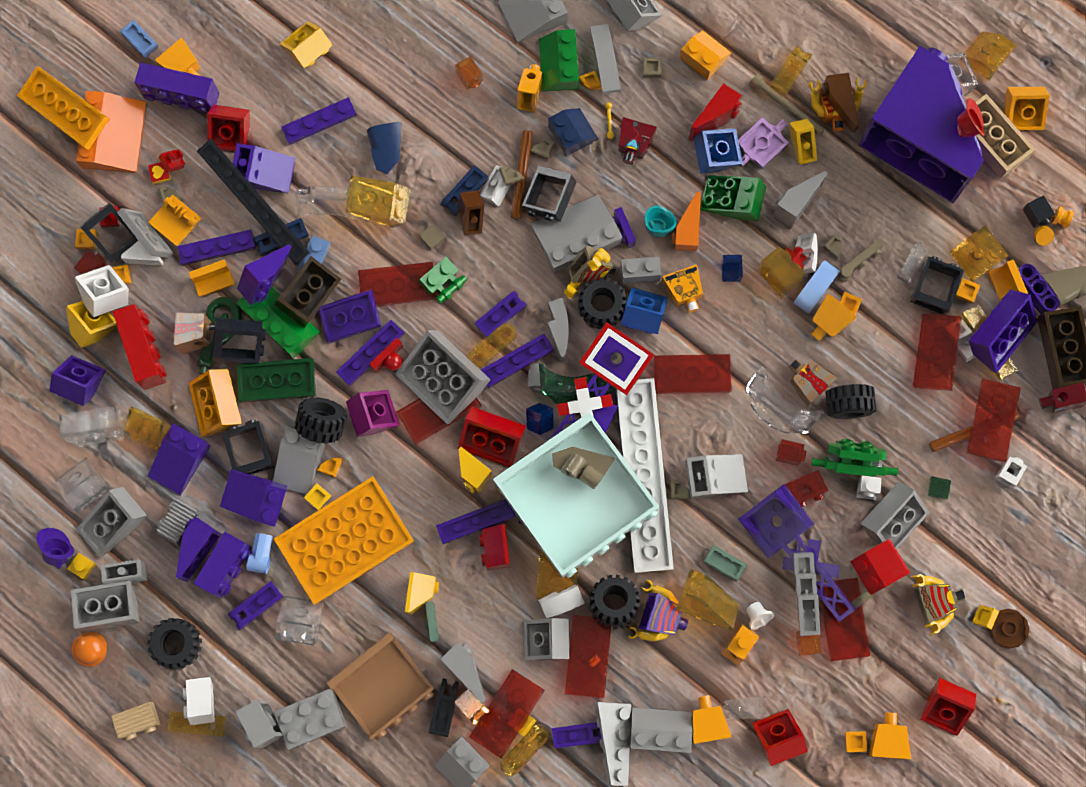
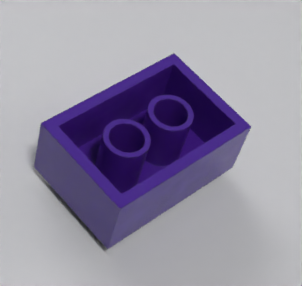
M224 531L193 584L217 597L222 598L226 596L231 590L232 586L230 584L232 580L236 579L241 573L242 569L240 567L242 563L246 562L252 553L250 551L252 547Z

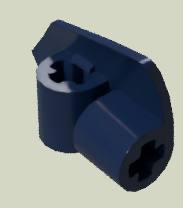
M401 122L380 124L367 129L376 170L387 175L400 160Z

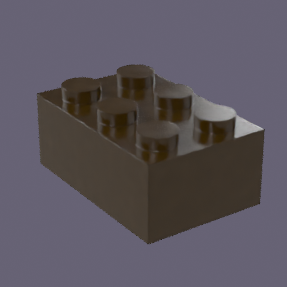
M310 256L274 305L305 328L342 279Z

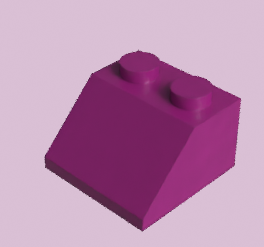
M388 390L358 393L346 401L357 437L374 435L399 426Z

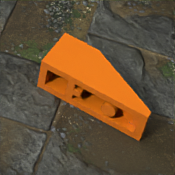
M696 192L679 221L675 233L672 232L671 244H675L674 250L697 251L701 192Z

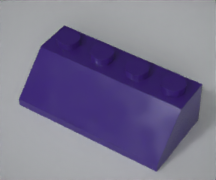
M1009 290L979 329L970 337L969 344L973 355L994 373L1001 369L1038 322L1030 294Z

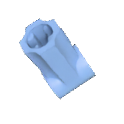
M256 533L252 554L249 555L247 561V571L268 573L273 536Z

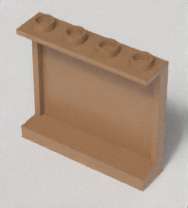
M388 633L327 682L331 690H334L368 734L369 739L374 740L376 738L377 741L387 734L385 730L388 727L392 726L394 728L402 722L401 717L404 714L408 713L410 715L418 708L417 704L420 701L426 702L434 695L432 692L435 690L391 633Z

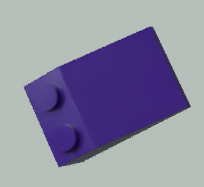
M290 244L245 265L237 290L250 305L256 302L260 303L267 298L268 293L284 269L292 248Z
M173 423L162 441L147 477L182 495L211 445Z
M231 469L220 507L254 521L275 527L288 486Z
M196 516L185 525L186 530L183 532L176 577L187 583L222 535Z

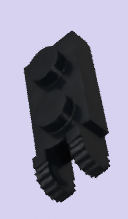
M442 679L430 723V734L449 737L457 701L458 681L453 683L451 696L444 695L447 679Z

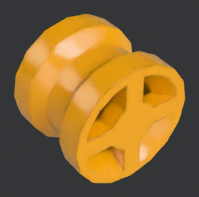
M1059 206L1053 216L1052 224H1060L1063 228L1067 229L1072 221L1074 211H1066L1063 207Z

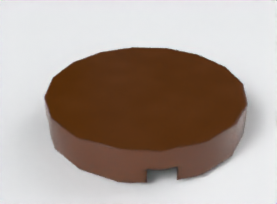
M1013 609L1000 610L992 629H988L994 643L1008 649L1019 647L1029 636L1027 619L1020 612Z

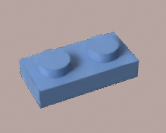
M312 235L307 246L310 254L301 261L298 271H300L310 256L322 264L330 247V242Z

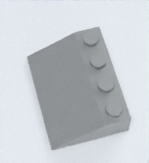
M497 0L517 43L567 23V11L561 0Z
M599 195L566 208L561 222L556 220L550 222L543 218L530 224L553 274L567 269L568 265L585 246L596 249L603 248L605 251L622 245V235Z
M427 330L395 374L446 424H450L480 395L490 381L476 365L438 330Z

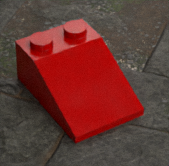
M723 83L691 126L688 140L692 142L694 141L693 138L701 131L716 130L726 125L731 118L734 120L740 112L742 95Z

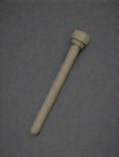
M757 73L750 81V87L754 90H762L798 119L807 118L814 126L816 133L822 134L824 132L820 125L766 85L761 75Z

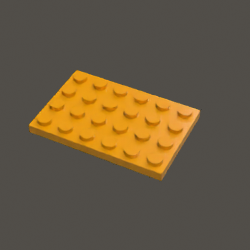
M374 476L274 538V541L314 605L415 542Z

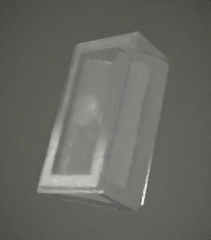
M918 241L913 246L897 276L898 279L908 284L911 283L926 255L921 242Z

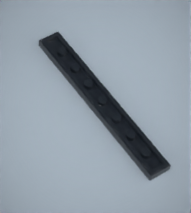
M209 139L197 150L198 154L278 246L283 248L290 244L292 248L288 257L295 265H298L310 254V251L212 139Z

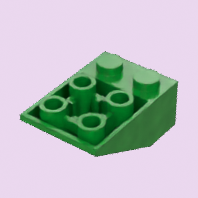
M707 175L700 211L738 220L759 221L767 187L760 178Z

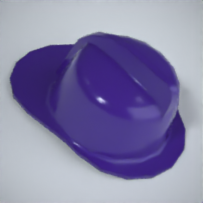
M45 528L37 533L36 541L42 552L44 562L60 569L68 561V558L74 554V549L64 532L55 528Z

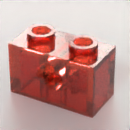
M819 470L785 484L802 507L807 506V501L813 499L816 502L825 498L824 494L829 491ZM803 487L804 489H809V492L807 494H802L801 490L803 489Z

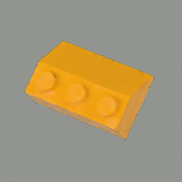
M228 369L208 370L188 383L201 437L227 431L228 427L242 424Z

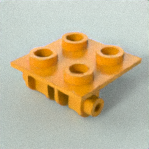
M172 194L170 198L167 197L163 201L164 205L148 223L178 246L202 218Z

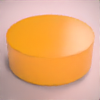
M1040 226L1034 232V240L1039 245H1048L1054 239V232L1048 226Z

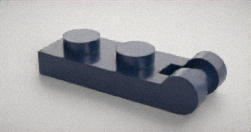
M474 165L442 200L440 205L448 208L453 216H457L460 213V193L479 190L489 179L488 176ZM454 198L458 200L456 205L451 202Z
M302 218L286 224L299 240L309 237ZM267 232L253 238L255 244L259 247L258 252L260 256H266L270 252L280 249ZM270 240L271 244L266 245L265 241Z

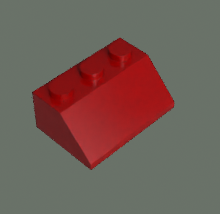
M472 406L465 418L457 449L462 447L471 454L511 467L522 442L526 425Z

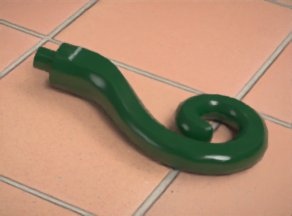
M229 297L214 299L206 309V316L210 319L211 323H215L214 312L219 307H227L231 311V319L241 320L242 317L240 307ZM223 313L220 319H229L227 313ZM223 334L222 346L234 335ZM213 340L199 354L196 366L200 367L199 374L201 375L207 372V369L212 368Z

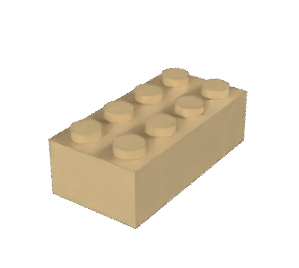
M985 94L976 101L983 117V131L985 135L979 134L976 138L980 144L983 159L1002 179L1033 154L1035 148L992 99Z

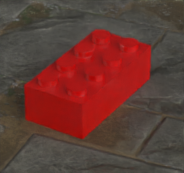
M135 304L112 311L135 382L144 390L167 383L165 379L167 372L164 365L161 366L160 364L161 353L158 348H155L154 341H156L153 331L149 330L148 324H150L147 313L144 314L143 309H139Z

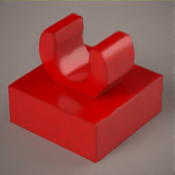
M180 149L161 153L159 156V160L168 173L183 169L186 165L182 159L183 154Z
M113 206L117 212L120 210L118 206ZM111 212L99 222L101 228L120 226V221Z
M799 246L794 248L793 251L789 248L784 249L782 255L786 264L795 271L800 272L804 268L802 262L807 258L802 254L804 250Z

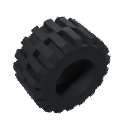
M599 277V280L596 281L594 278L591 280V283L587 282L584 285V289L582 288L580 291L578 309L586 323L589 322L590 326L594 327L596 325L598 329H601L606 322L614 326L618 320L622 319L626 307V294L623 293L622 286H618V282H611V278L603 280V277ZM597 295H606L612 299L613 307L608 311H597L592 307L591 300Z
M865 384L841 385L825 392L827 415L829 417L853 419L870 416L876 412L875 389L872 386Z
M311 397L300 402L294 428L301 437L309 441L324 444L334 443L342 437L347 413L335 401L321 397Z
M608 575L606 580L603 577L600 579V583L596 582L594 589L591 591L589 603L590 612H592L594 620L598 619L597 623L600 625L604 623L605 628L608 629L609 626H613V629H617L618 626L624 628L626 623H632L633 618L635 619L637 616L640 602L638 588H634L635 584L632 581L629 583L628 578L625 576L621 579L620 575H616V578ZM616 594L625 600L626 605L621 609L613 610L604 604L603 599L608 595Z
M168 618V620L160 621V625L156 624L153 627L155 629L154 632L149 634L151 640H148L147 644L150 645L148 652L152 653L151 658L156 660L158 665L171 669L185 668L186 665H191L193 660L198 658L199 655L197 653L198 651L201 652L202 649L200 647L202 639L199 638L201 634L195 629L196 627L193 624L179 618ZM180 632L185 640L184 648L179 654L170 655L165 647L166 639L170 634Z

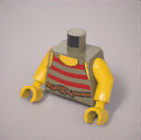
M585 246L567 267L571 282L568 284L564 294L571 299L577 294L578 291L576 289L581 283H591V280L594 278L597 281L599 277L604 278L607 273L614 274L616 265L611 263L608 252L603 248L596 249Z
M921 574L912 575L911 578L916 580V584H913L912 587H916L914 591L924 623L926 624L925 628L930 627L931 633L929 636L934 635L945 628L954 618V612L958 610L956 602L965 600L964 592L962 589L952 591L949 583L944 584L943 580Z

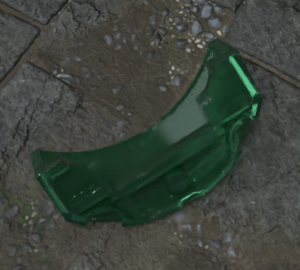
M539 364L541 390L545 396L549 397L556 404L577 401L574 379L586 377L588 384L594 376V373L575 377L562 376L550 371L544 364ZM600 377L596 378L597 388L606 386V381ZM610 385L604 395L614 393L615 387ZM595 391L589 392L590 398L596 397Z

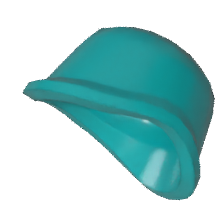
M652 206L645 213L644 222L646 230L653 237L662 238L676 227V217L671 211L662 206Z

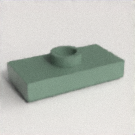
M712 545L703 563L738 582L747 566L746 563Z
M425 602L427 617H424L425 629H429L430 642L436 643L439 641L435 604L433 602Z

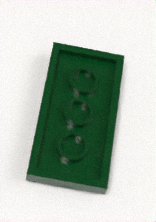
M314 358L259 362V364H237L238 401L240 403L316 397Z

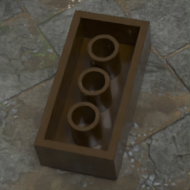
M1082 307L1043 312L1037 316L1052 390L1082 382L1086 385V325Z

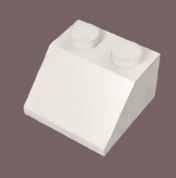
M110 265L75 277L83 303L93 317L128 305L129 288Z

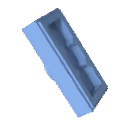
M132 20L120 31L144 58L148 57L159 47L135 20Z

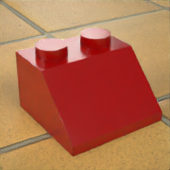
M213 105L207 113L208 140L212 139L220 149L235 151L237 143H247L250 128V110Z
M505 524L482 529L483 535H479L480 547L484 546L485 554H481L482 565L486 566L487 570L511 568Z
M890 538L850 561L870 595L911 573Z
M939 678L929 694L920 720L958 736L975 710L977 694Z
M789 709L752 723L770 766L808 752L804 735Z

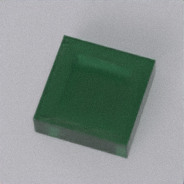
M932 476L927 496L947 500L951 480Z

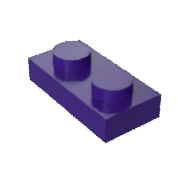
M622 207L614 210L612 218L617 227L620 228L623 238L622 243H626L628 248L634 247L636 239Z

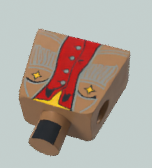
M176 313L174 346L181 354L208 347L211 343V335L214 334L215 323H211L210 319L203 313Z
M797 359L789 366L796 374L790 383L808 407L837 379L812 360L805 367Z

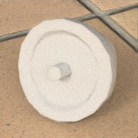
M755 602L746 609L750 617L749 627L751 630L765 626L766 623L774 618V613L765 610L760 602Z

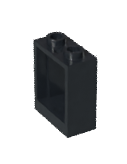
M538 166L522 206L531 217L540 216L550 222H554V220L561 222L577 181L570 173ZM545 181L564 186L554 211L535 206Z
M111 203L106 204L80 226L110 262L121 260V255L138 242L136 236L118 215L117 210ZM111 212L133 236L112 255L90 231Z
M928 256L924 261L910 303L945 316L950 311L964 270L957 264H948L942 262V259L938 257ZM928 268L954 278L946 301L920 292Z
M215 318L212 361L259 364L260 356L264 355V345L261 344L266 339V329H263L262 321ZM223 334L256 336L255 350L222 348Z
M250 420L245 422L244 426H231L226 429L227 431L222 432L233 470L253 475L275 468L264 428L260 421ZM257 430L265 459L238 467L230 437Z

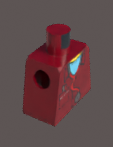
M623 117L618 151L624 153V163L632 165L635 157L644 158L656 135V126Z
M1084 382L1053 389L1048 394L1049 396L1039 398L1041 409L1052 407L1053 412L1081 408L1086 404V389Z

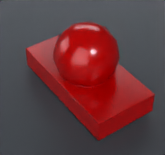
M395 338L370 362L371 368L376 373L383 366L390 371L398 370L402 365V358L397 353L403 348L402 342Z

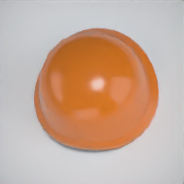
M96 632L81 634L72 644L71 652L73 658L79 664L87 667L100 664L107 653L105 638Z

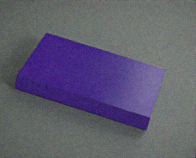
M372 290L323 305L319 309L326 341L329 344L382 327Z

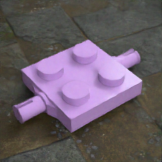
M762 117L738 139L739 147L744 153L742 156L743 164L740 166L743 167V165L751 160L763 169L789 144L780 132L787 126V123L782 119L774 126Z

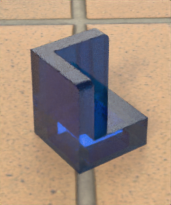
M723 255L721 259L722 282H741L743 277L742 255Z
M540 402L526 408L527 429L539 435L554 428L553 408Z

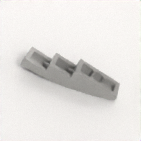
M608 24L591 26L590 33L602 93L621 92Z
M793 553L800 636L820 635L814 553Z

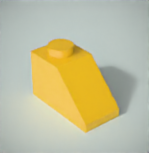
M807 118L790 122L791 141L798 164L817 161L814 126Z

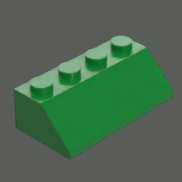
M273 287L268 293L267 298L260 303L256 302L250 305L242 297L237 302L238 306L253 321H262L266 334L292 359L320 334L310 322L304 328L276 307L274 304L281 294Z

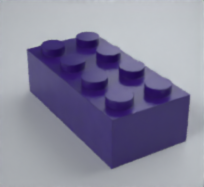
M141 62L134 82L143 98L148 101L158 100L166 105L176 104L183 109L194 108L201 113L209 112L211 107L217 104L220 94L212 78Z

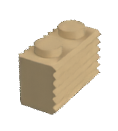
M148 702L112 715L118 739L125 738V741L137 738V733L144 731V734L156 731V726L161 725L154 702Z

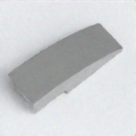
M562 297L548 302V308L553 318V321L548 322V329L560 360L564 361L568 347L569 330L567 311Z

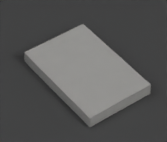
M124 208L117 212L151 256L169 258L173 255L172 250L153 226L148 223L149 221L142 212Z

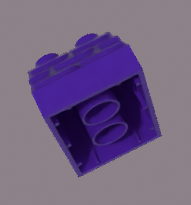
M919 46L872 117L858 146L953 204L984 161L976 136L969 138L967 136L960 137L957 118L966 110V105L962 98L960 83L952 66L947 62L946 55L936 48H928L926 50Z

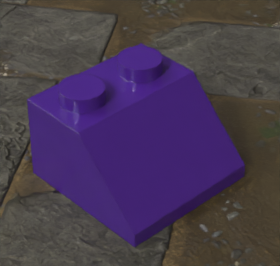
M71 355L52 372L49 391L84 406L93 398L106 370Z

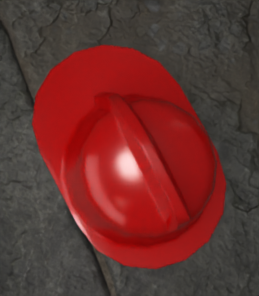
M968 98L966 110L957 118L960 137L967 136L969 138L979 134L984 136L981 111L976 102Z

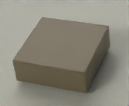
M643 58V77L661 78L662 58Z
M434 223L419 234L420 238L431 250L446 239Z

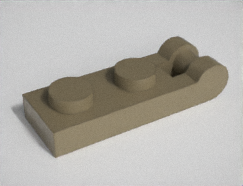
M878 239L845 265L838 275L839 280L842 282L848 281L854 270H861L868 264L866 262L871 257L875 259L882 253L881 248L884 243Z

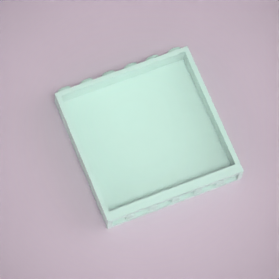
M590 412L493 479L497 489L561 578L565 576L567 578L571 577L577 572L576 568L580 565L585 567L591 563L594 555L597 553L602 555L610 549L609 545L614 541L616 544L626 537L625 533L630 530L632 532L636 531L642 526V521L645 519L650 521L658 515V504ZM569 447H576L611 456L615 460L598 486L592 489L579 479H572L553 466L552 453Z

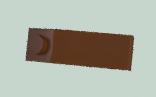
M849 73L826 76L824 83H822L823 94H826L827 101L851 132H856L859 127V121Z

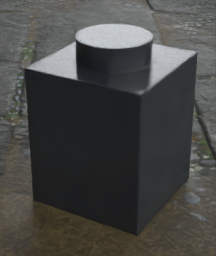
M1044 195L1027 203L1022 209L1033 228L1039 225H1048L1051 223L1050 219L1055 215Z

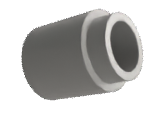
M531 364L530 369H528V388L532 389V392L541 393L543 389H547V369L544 364Z

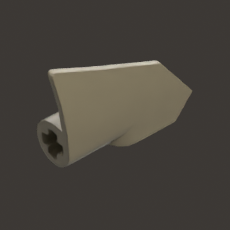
M1086 266L1041 275L1057 296L1059 307L1075 298L1078 299L1086 295Z
M569 447L552 453L553 466L572 479H579L592 489L598 486L615 460L614 457L576 447Z

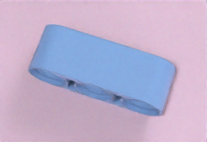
M824 260L793 304L809 314L840 270Z

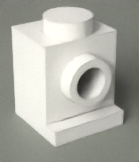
M1009 456L1005 459L994 479L1009 488L1017 486L1027 466L1023 464L1020 458ZM1007 469H1011L1013 474L1007 472Z
M870 476L858 478L856 498L876 500V496L881 491L882 478Z

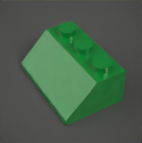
M575 29L556 30L540 38L539 53L542 72V92L579 90Z

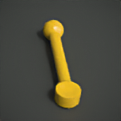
M607 102L605 104L608 118L607 138L612 140L614 138L611 123L612 104Z

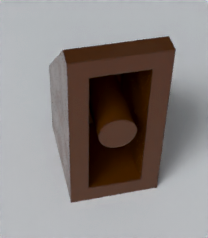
M479 191L461 192L459 211L464 236L482 233L484 203Z

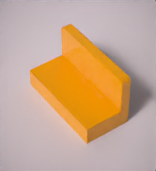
M225 259L189 272L199 297L235 285Z
M1014 260L1008 261L1002 267L988 272L1000 301L1009 290L1028 294Z

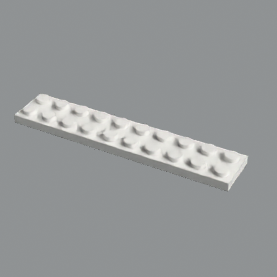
M654 378L638 379L627 396L616 389L623 458L658 504L659 509L657 511L658 515L653 519L642 521V526L634 532L630 530L634 573L668 571L674 568Z

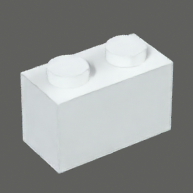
M211 678L186 680V688H183V698L187 700V706H184V718H188L190 725L215 722Z

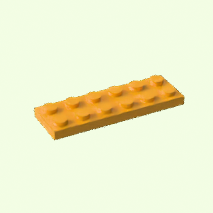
M36 66L17 94L21 100L88 150L110 120V118L39 66Z

